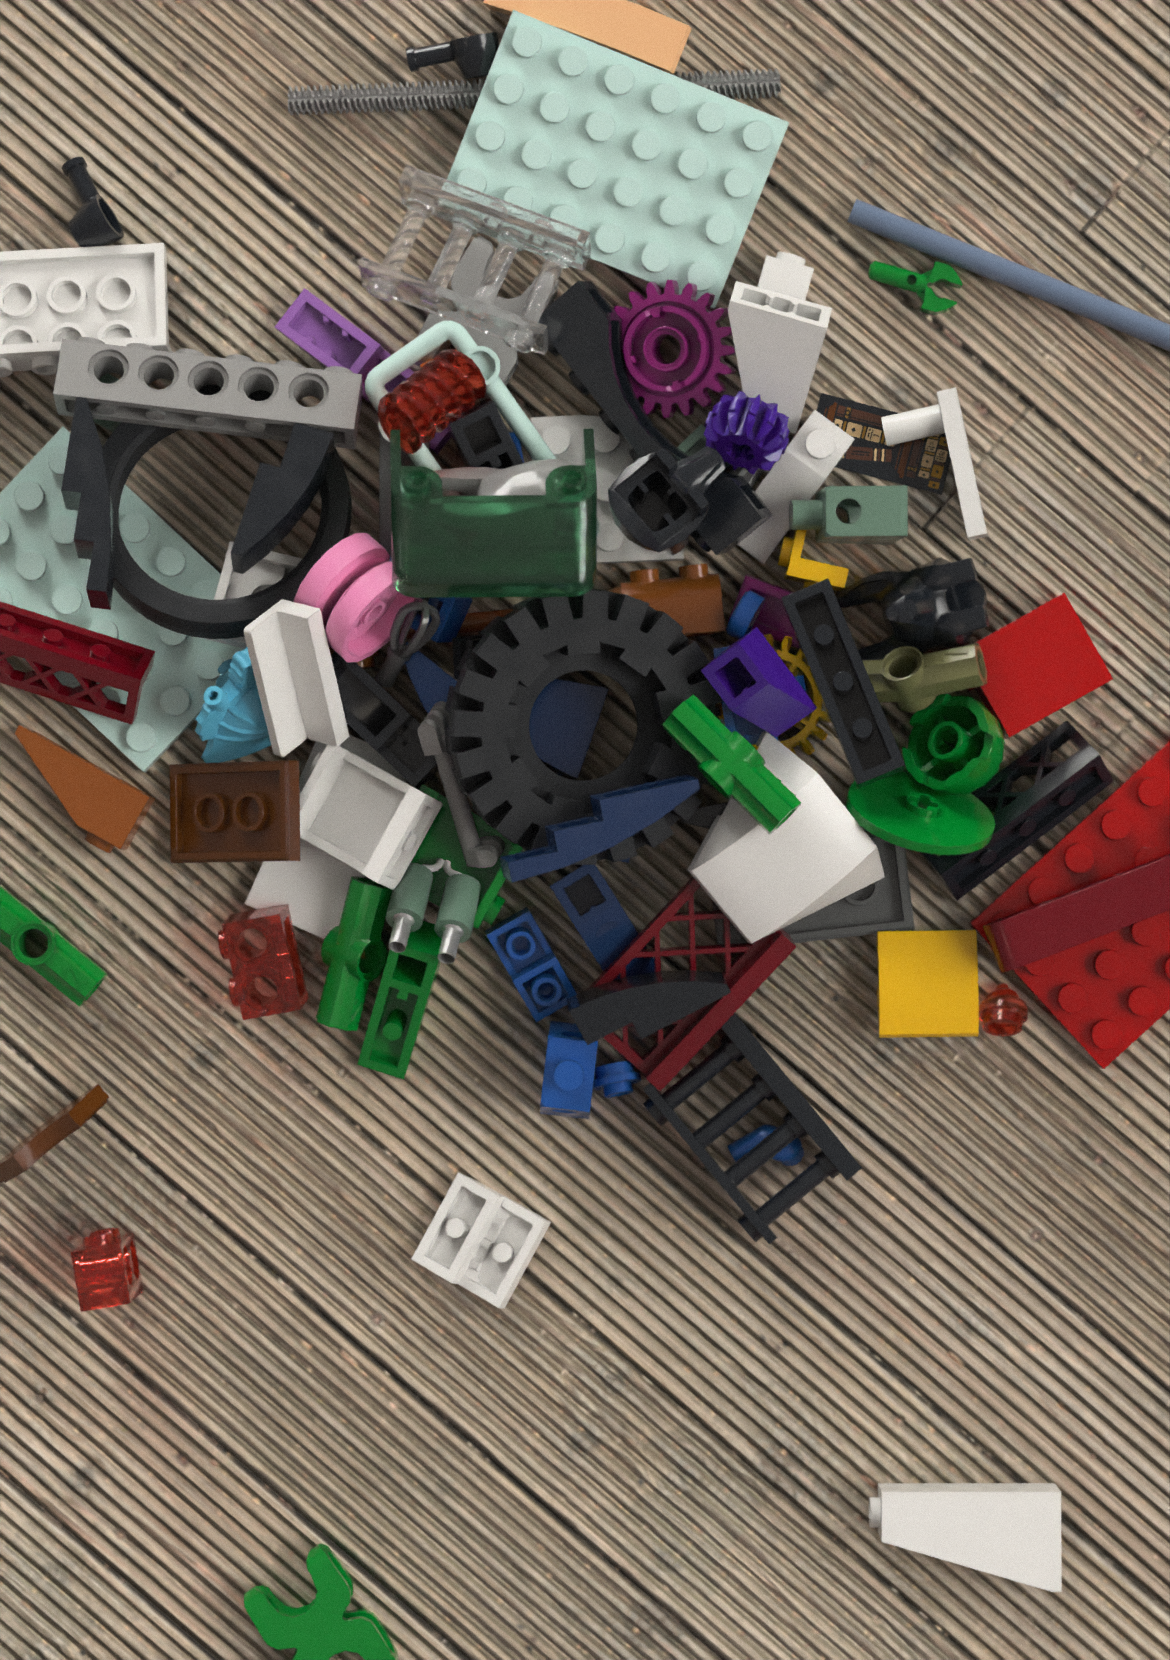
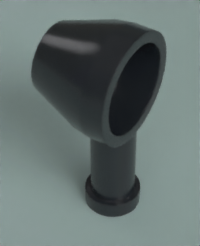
M491 32L415 48V46L407 47L406 56L411 72L419 71V68L455 61L465 79L487 76L499 47L497 32Z
M83 157L72 158L63 164L62 170L65 176L69 177L82 203L80 209L68 223L74 239L80 247L107 246L117 242L124 237L120 222L108 203L99 195L86 169L87 163Z

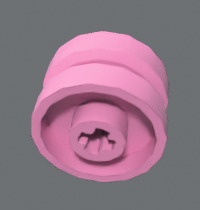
M355 533L342 539L330 548L310 569L300 584L293 601L320 608L328 645L347 663L359 662L373 655L390 641L391 627L399 609L408 603L415 602L421 593V582L401 562L389 561V553L368 533Z

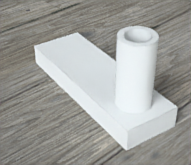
M956 387L938 391L939 404L881 417L887 446L945 433L967 538L970 541L988 537Z

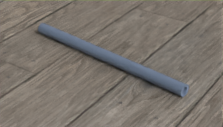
M856 199L847 221L848 223L1170 351V324Z

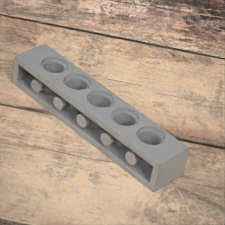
M80 337L76 341L62 339L53 396L58 415L73 416L76 397L87 398L93 419L288 442L294 423L334 433V447L355 449L363 398L362 374L353 373L351 370L340 366H330L322 370L305 368L301 364L289 360H281L271 364L254 362V360L247 356L237 354L220 358L205 356L203 353L193 349H179L176 352L155 350L153 347L143 343H130L126 346L105 344L103 341L92 337ZM108 373L122 375L115 383L106 384L99 381L101 377ZM157 379H167L172 382L164 389L158 390L149 387ZM211 384L222 388L214 395H203L198 392L202 387ZM258 390H264L272 394L264 401H254L248 398L251 393ZM307 396H314L321 400L318 405L313 407H304L298 403L300 399Z

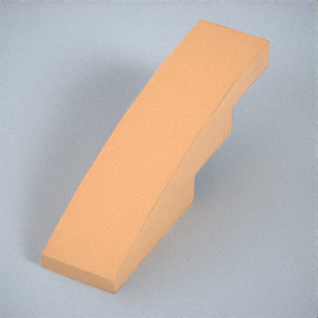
M628 0L483 1L490 10L511 16L513 10L670 74L675 72L692 29L687 24Z

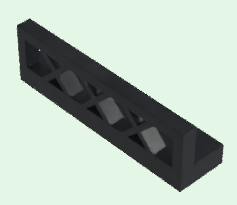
M1066 721L997 773L985 786L971 793L985 805H997L995 815H993L995 820L993 836L984 848L972 853L941 855L940 857L936 854L922 852L920 854L933 867L947 890L958 901L1114 781L1100 754ZM1068 740L1079 750L1064 762H1050L1052 753ZM1036 775L1035 784L1025 792H1011L1013 782L1021 776Z

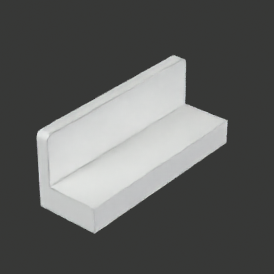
M281 599L244 628V636L273 754L285 757L306 739L338 747L350 736L320 608Z

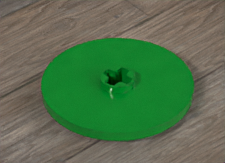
M904 771L859 789L854 781L849 787L846 799L848 811L864 829L889 843L922 853L961 855L978 851L991 841L995 828V820L991 811L971 793L961 795L943 794L920 784L909 772Z

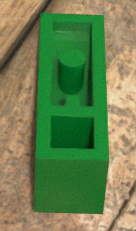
M423 921L420 929L410 932L404 952L396 953L392 950L389 951L357 1065L397 1078H405L441 963L438 960V953L442 939L435 933V924Z

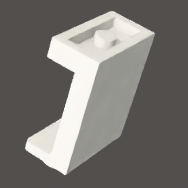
M327 744L326 748L321 750L313 759L310 766V777L300 793V838L358 870L362 875L376 883L395 890L443 803L343 747Z

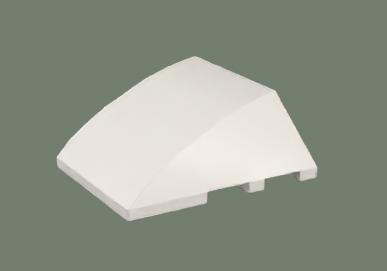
M763 731L756 743L758 746L757 751L766 762L764 766L776 778L781 780V783L796 795L801 805L778 829L769 835L731 797L722 815L716 816L688 868L690 874L749 943H754L885 877L876 844L814 769L767 731Z

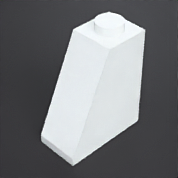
M736 281L728 306V315L742 390L750 398H756L760 394L761 401L777 403V412L789 417L788 429L796 434L825 338L832 308Z

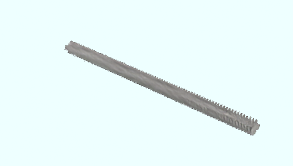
M777 68L773 72L771 69H768L767 73L765 69H762V72L759 69H756V72H753L752 69H750V72H747L744 69L743 73L738 70L736 74L734 70H731L730 74L728 70H725L723 75V72L719 70L718 74L716 71H713V74H710L709 71L704 74L701 71L698 75L697 71H695L693 76L691 72H688L687 76L685 72H682L681 77L679 72H676L675 75L721 95L724 94L728 98L729 94H731L732 99L735 98L736 93L738 99L741 98L742 93L744 99L747 98L748 93L750 99L753 98L754 93L756 98H759L760 93L765 98L766 92L769 98H771L772 92H774L775 98H777L778 92L781 94L780 74ZM473 79L472 85L469 80H467L466 85L461 80L460 86L457 80H455L453 86L451 80L448 81L447 86L445 81H442L441 86L439 81H436L435 86L430 81L429 87L426 81H424L423 87L420 81H418L417 87H415L414 82H412L411 87H409L408 82H405L404 88L402 82H399L398 88L395 82H393L392 88L390 83H387L386 88L383 83H381L380 88L375 83L374 89H372L371 83H369L368 89H366L364 83L362 84V89H360L359 84H356V89L350 84L349 90L346 84H344L343 90L340 84H338L337 90H335L334 85H332L331 90L326 85L325 91H323L322 85H319V91H317L315 85H313L312 91L310 86H307L306 91L303 86H301L300 91L295 86L294 92H292V88L289 86L288 112L290 115H293L294 112L297 115L300 112L303 115L306 112L311 115L312 112L318 114L319 111H321V114H324L325 111H327V114H330L331 111L336 114L337 110L340 114H342L343 110L346 113L349 110L352 113L355 110L358 113L364 110V113H366L367 110L373 112L374 109H376V112H379L380 108L382 112H385L386 108L389 112H391L392 108L397 112L398 108L401 111L404 108L407 111L413 108V111H415L417 107L421 111L423 107L425 110H428L429 106L431 110H434L435 105L438 110L441 109V106L444 110L447 109V106L450 107V110L453 109V106L456 109H459V106L465 109L466 105L468 109H471L472 104L475 108L484 85L481 79H479L478 85L476 80Z

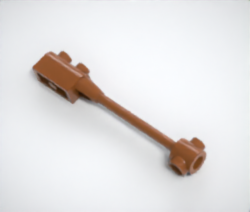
M708 564L678 567L679 577L664 579L659 578V569L629 572L630 582L620 583V586L606 590L626 594L649 603L648 606L657 611L665 612L683 627L681 632L686 637L724 634L725 632L719 573L709 574ZM513 609L467 613L458 634L481 632L495 617H504ZM410 628L406 639H412L416 631ZM329 646L330 653L332 655L334 653V650ZM380 649L373 655L356 663L362 669L376 667L375 657H380Z

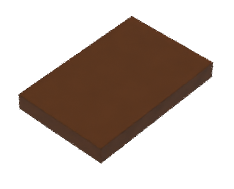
M299 761L169 764L171 863L300 861Z

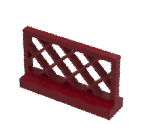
M693 876L587 988L588 990L592 987L611 982L618 974L620 979L626 977V966L633 958L654 957V972L661 971L660 956L689 955V970H696V954L724 953V971L722 974L731 993L672 1023L673 1025L664 1035L663 1028L656 1032L657 1042L643 1057L628 1045V1027L634 1026L633 1022L621 1028L622 1038L615 1032L603 1037L645 1075V1078L660 1092L796 948L790 935L783 929L754 943L730 944V920L721 910L694 912V893L701 886ZM687 902V912H677ZM723 919V944L695 946L694 920ZM688 920L689 946L660 948V929L668 921ZM653 938L654 948L643 949L645 945ZM733 952H741V953L731 962V953H733Z

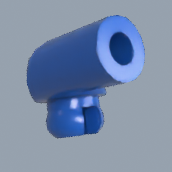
M770 1124L762 1125L727 1145L735 1162L778 1127ZM797 1137L772 1159L781 1162L785 1166L797 1165L804 1156L801 1140Z

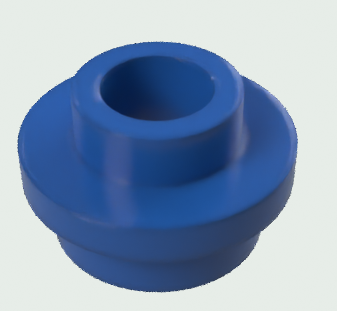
M630 1061L615 1062L596 1067V1080L593 1081V1090H603L605 1098L631 1094L634 1092L633 1084L641 1081L640 1072H635L634 1065Z

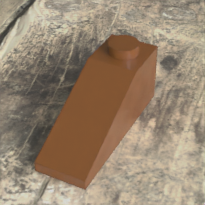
M19 725L14 734L76 825L88 831L84 840L107 853H111L114 846L120 850H127L156 798L29 727Z

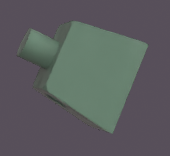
M908 486L824 487L816 493L815 500H790V530H815L816 543L891 545L908 536ZM837 507L842 508L846 512L848 517L847 523H843L838 519L836 514Z

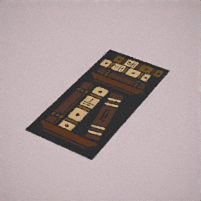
M821 393L817 412L855 439L835 466L836 468L942 495L951 462L945 433L887 446L881 417L897 414V412Z

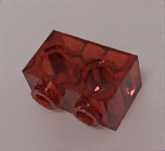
M288 904L231 914L222 923L223 930L218 931V945L222 958L230 960L233 978H229L228 981L230 999L234 1007L240 1006L242 1019L248 1020L301 1010L309 997ZM253 928L262 932L266 938V948L255 949L251 947L245 940V930ZM261 976L270 978L277 987V995L271 997L262 995L255 986V978Z
M119 1227L90 1232V1236L83 1237V1243L71 1251L81 1312L133 1302L143 1292L134 1233L120 1235Z

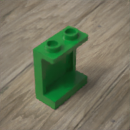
M422 784L419 790L440 801L443 805L411 863L433 865L439 858L449 860L453 870L478 880L482 891L473 927L479 929L483 921L492 925L506 901L505 898L498 895L507 880L503 877L500 858L492 867L476 868L467 866L447 797ZM472 812L479 838L498 836L503 839L505 849L499 857L523 851L524 848L503 837L501 833L489 826L480 816ZM443 866L438 871L432 872L433 882L428 901L437 906H440L445 882L450 877L445 873Z

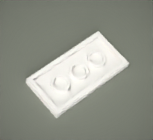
M349 734L350 737L339 745L407 783V780L366 741ZM316 741L299 779L300 793L310 777V766L313 759L321 750L326 748L327 744ZM300 838V861H264L245 904L325 939L330 930L339 926L351 876H365L358 870Z

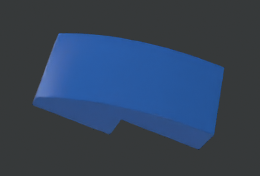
M528 907L485 930L488 939L536 1022L568 1005L566 999L577 995Z

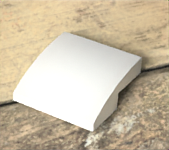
M458 1172L411 1260L450 1283L459 1284L497 1308L505 1309L551 1222L497 1191Z

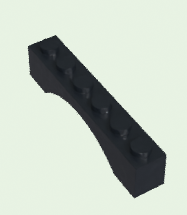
M577 281L533 319L542 330L538 334L539 339L551 354L556 357L561 355L572 369L568 375L573 384L584 395L588 396L591 393L602 408L599 411V416L604 424L614 434L622 433L632 446L629 454L634 462L643 456L659 451L662 447L672 455L675 461L689 457V455L673 445L658 430L637 400L626 370L622 348V320L592 281ZM722 472L705 494L709 502L708 512L691 535L706 552L712 550L715 555H720L733 549L772 517L773 514L743 476Z

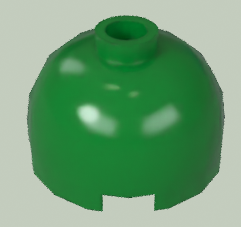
M940 694L936 696L932 704L923 710L917 711L911 717L909 724L914 727L909 736L908 749L902 747V755L906 769L920 784L947 795L968 794L985 786L998 772L1004 757V736L999 721L980 702L968 696L952 697L948 694Z

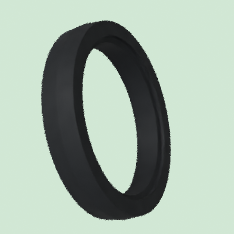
M211 384L202 387L198 392L203 395H214L222 388ZM258 390L251 393L248 398L254 401H264L272 394L264 390ZM121 422L102 447L114 510L116 562L113 587L134 610L161 627L180 634L207 639L245 637L244 628L281 599L293 602L300 584L313 565L330 548L342 539L349 537L352 519L350 486L336 447H334V457L324 482L319 489L321 516L316 536L303 559L284 578L252 595L226 600L195 598L175 592L161 585L139 567L127 550L119 531V505L124 485L136 463L159 441L182 429Z

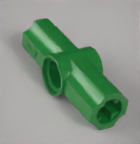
M694 694L683 701L662 724L667 734L699 764L697 767L704 777L726 798L732 797L769 835L778 829L801 805L796 795L781 783L782 781L776 778L764 766L766 762L759 752L741 734L736 731L731 733Z
M351 876L339 926L329 931L321 948L322 961L328 966V971L316 1015L317 1022L345 1031L358 1030L369 982L381 974L387 961V948L380 938L392 889L378 884L369 878Z
M0 885V942L12 951L19 962L29 965L76 1005L81 1007L102 984L108 973L65 939L54 925L42 920ZM33 929L42 931L48 940V948L41 957L31 955L25 946V939Z

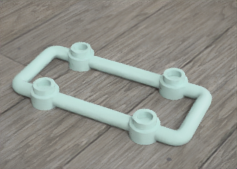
M450 320L441 321L433 325L375 366L366 377L365 392L369 401L380 415L378 426L382 437L390 443L400 444L427 483L430 471L442 470V468L417 434L419 422L416 413L406 405L396 404L384 386L447 340L452 343L462 358L460 372L463 379L470 385L482 387L531 458L534 461L556 459L498 376L500 360L497 354L488 347L477 346L471 335L460 323ZM580 475L578 492L567 500L557 503V508L581 512V530L576 531L571 536L583 538L584 551L597 539L599 521L585 500L587 487ZM431 487L441 502H465L459 492ZM460 528L467 538L465 552L468 559L479 567H487L491 572L488 546L483 533ZM542 555L521 570L520 573L514 575L513 578H495V580L507 591L522 593L532 588L574 557L565 558Z

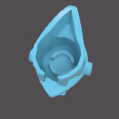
M247 647L242 651L236 652L232 659L224 661L219 666L218 673L220 675L216 680L215 686H210L204 692L205 703L196 717L197 726L195 732L202 741L208 740L201 756L205 763L230 761L271 746Z

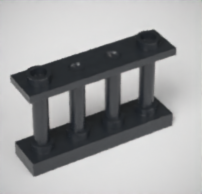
M734 1013L721 1027L727 1034L719 1040L722 1045L664 1093L661 1094L651 1083L645 1086L643 1090L650 1098L643 1105L660 1126H663L667 1121L671 1123L744 1214L737 1220L755 1242L764 1237L768 1244H771L778 1238L769 1227L772 1222L828 1176L834 1179L841 1173L846 1180H849L862 1167ZM746 1057L758 1072L751 1078L753 1084L696 1131L692 1132L674 1109L734 1060L739 1063ZM778 1096L789 1110L782 1117L785 1122L724 1171L706 1150V1147L762 1101L767 1099L770 1102ZM807 1135H810L821 1149L814 1156L816 1161L755 1210L737 1186L797 1137L803 1140Z

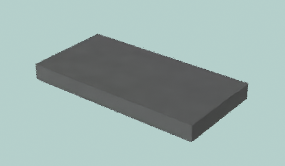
M868 835L878 848L885 877L782 929L790 935L794 943L877 934V931L915 929L905 848L889 843L875 835ZM712 900L713 911L720 910ZM714 919L717 945L723 944V919ZM730 922V944L749 943Z

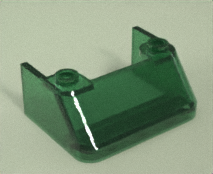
M583 429L582 464L561 466L551 471L546 478L545 495L443 496L442 480L435 471L421 466H401L400 430H390L392 583L398 592L414 598L573 597L583 595L593 588L596 582L597 478L593 429Z

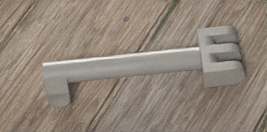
M439 701L434 704L418 727L417 732L424 756H435L466 865L476 868L492 867L505 849V843L498 836H484L481 838L478 836L467 795L461 792L452 772V769L455 768L452 755L448 754L446 750L444 728H449L450 713L445 711L446 702Z

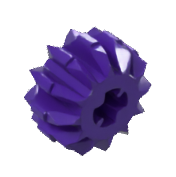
M739 391L735 397L723 395L720 401L714 405L712 412L710 411L704 425L706 429L703 434L707 439L705 447L708 446L715 449L722 456L724 462H728L733 466L734 471L738 467L745 468L751 474H754L758 468L770 471L774 463L780 460L781 454H784L787 448L790 432L787 426L789 417L777 412V403L761 401L760 394L756 398H750L742 391Z

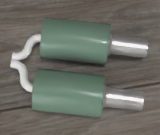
M439 858L433 865L410 863L395 890L391 892L386 912V921L393 927L388 945L390 950L396 953L404 952L410 932L416 931L422 926L433 882L432 872L438 871L443 866L445 873L450 877L447 878L444 885L434 929L437 936L442 939L438 960L444 964H452L455 961L459 943L469 940L472 933L482 891L479 881L472 876L453 870L449 860Z

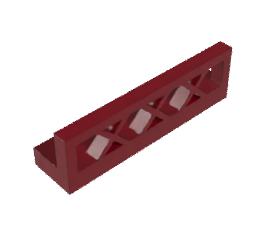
M0 602V683L124 723L133 724L137 716L142 686L153 666L156 651ZM13 655L23 658L33 670L27 673L15 670L6 658ZM64 671L73 674L80 685L74 688L62 685L53 673ZM111 686L128 692L126 705L109 700L101 688Z

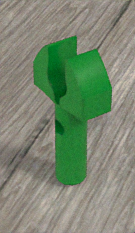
M873 261L868 269V277L871 280L915 292L922 302L921 312L937 315L954 308L957 304L956 301L937 297L933 289L928 287V285L933 286L938 282H943L948 286L961 288L962 281L948 264L935 261L933 268L923 274L879 261Z

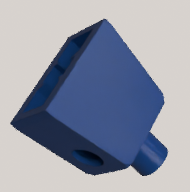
M550 1021L540 1114L589 1119L598 1040L587 1045L576 1023Z

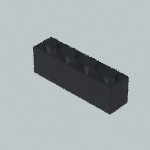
M829 579L782 597L783 607L858 789L905 770V763Z

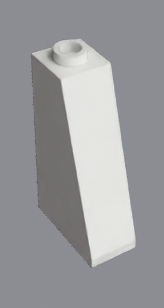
M878 1483V1497H869L870 1528H878V1534L883 1543L1050 1592H1062L1061 1491L1055 1483Z

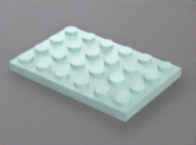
M513 10L440 198L646 282H654L661 288L665 287L667 280H677L680 295L688 283H694L697 285L696 300L705 293H713L715 298L710 308L715 309L789 122Z
M62 426L0 492V602L156 651L153 666L142 686L137 716L132 725L74 707L140 770L147 772L199 715L202 705L205 703L204 692L210 686H215L216 680L220 675L218 673L219 666L224 661L232 659L236 652L242 651L244 648L180 634L161 627L134 610L118 594L114 587L111 610L91 608L86 591L91 560L78 558L73 540L78 511L66 509L61 492L70 432ZM125 484L119 505V531L127 550L135 562L151 578L175 592L195 598L214 600L221 574ZM64 671L53 673L62 685L72 688L80 685L73 674ZM111 686L101 688L109 700L126 705L128 692Z

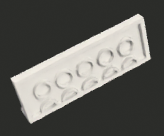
M164 243L0 252V378L10 376L12 371L32 370L40 375L56 374L62 339L76 341L80 337H92L103 341L105 344L126 346L130 343H143L153 347L155 350L172 352L168 333L167 255Z

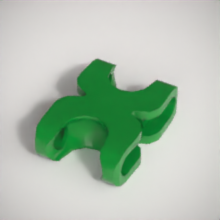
M320 1543L310 1549L306 1559L307 1570L317 1590L316 1597L310 1604L298 1608L284 1605L269 1587L263 1585L255 1586L244 1593V1607L263 1640L268 1646L277 1650L296 1648L297 1650L292 1660H329L333 1655L344 1651L358 1653L364 1660H398V1652L392 1640L374 1613L366 1609L346 1610L354 1593L353 1580L333 1551L325 1544Z

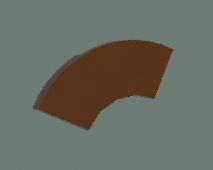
M97 1084L76 1098L1 1159L0 1183H6L27 1171L43 1155L67 1136L81 1128L108 1102L109 1096L101 1086Z

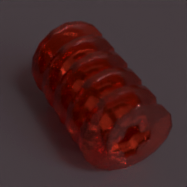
M453 349L443 350L433 360L428 361L422 366L420 371H415L406 381L401 382L395 387L393 392H388L380 399L378 417L382 429L398 449L407 454H415L422 448V443L430 442L435 437V433H441L448 427L449 422H455L462 416V412H467L475 406L476 399L485 398V379L471 358Z

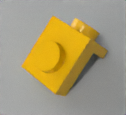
M795 530L793 538L784 536L778 559V565L786 567L784 579L804 583L803 589L829 579L834 591H843L849 571L848 568L801 558L807 530Z

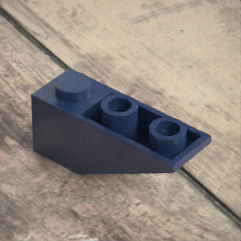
M583 865L550 886L603 971L638 935V932L596 865ZM633 958L626 966V977L654 972V958ZM619 974L614 980L620 979Z

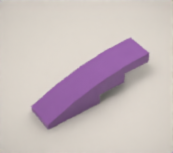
M304 288L275 325V328L324 368L340 366L351 370L353 373L362 374L363 398L372 404L365 392L366 377L375 366L387 359L391 354L385 351L379 343ZM408 368L386 383L384 387L396 404L406 405L414 412H430V450L438 455L451 438L443 420L463 410L431 386H428L423 378Z

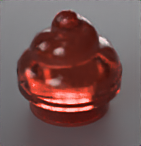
M1006 983L999 984L979 1005V1020L983 1022V1030L994 1036L1006 1037L1019 1034L1022 1031L1023 1023L1028 1019L1026 1002L1019 998L1016 991L1010 989Z

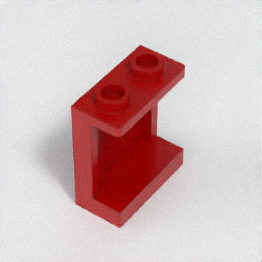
M1062 593L976 642L979 643L983 652L987 670V684L966 690L968 692L973 689L977 691L984 706L999 721L1004 739H1007L1113 680V677L1066 594Z

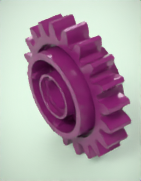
M667 280L663 294L656 283L649 282L646 286L647 299L640 293L631 291L628 293L633 306L631 310L623 306L614 307V311L622 319V348L627 374L637 400L645 399L643 409L647 415L653 414L659 404H661L664 418H673L677 404L684 416L693 415V400L695 399L703 407L711 406L712 402L707 392L708 389L719 393H724L727 390L723 382L719 380V374H735L736 372L734 367L724 361L726 356L736 354L734 346L725 344V339L732 336L731 327H721L720 322L727 316L728 309L719 308L711 312L710 307L713 304L715 295L713 293H705L696 300L697 285L694 283H688L680 295L677 280ZM669 335L674 336L679 341L681 348L679 357L672 363L666 362L660 353V345L663 339Z

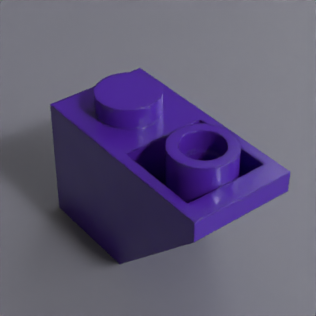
M757 627L717 655L701 670L733 713L775 737H778L817 708Z

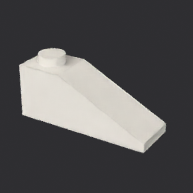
M814 410L787 446L780 460L774 464L755 491L773 516L737 544V546L764 564L790 529V500H811L855 439Z

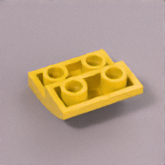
M976 930L877 931L879 1038L978 1037L979 989Z

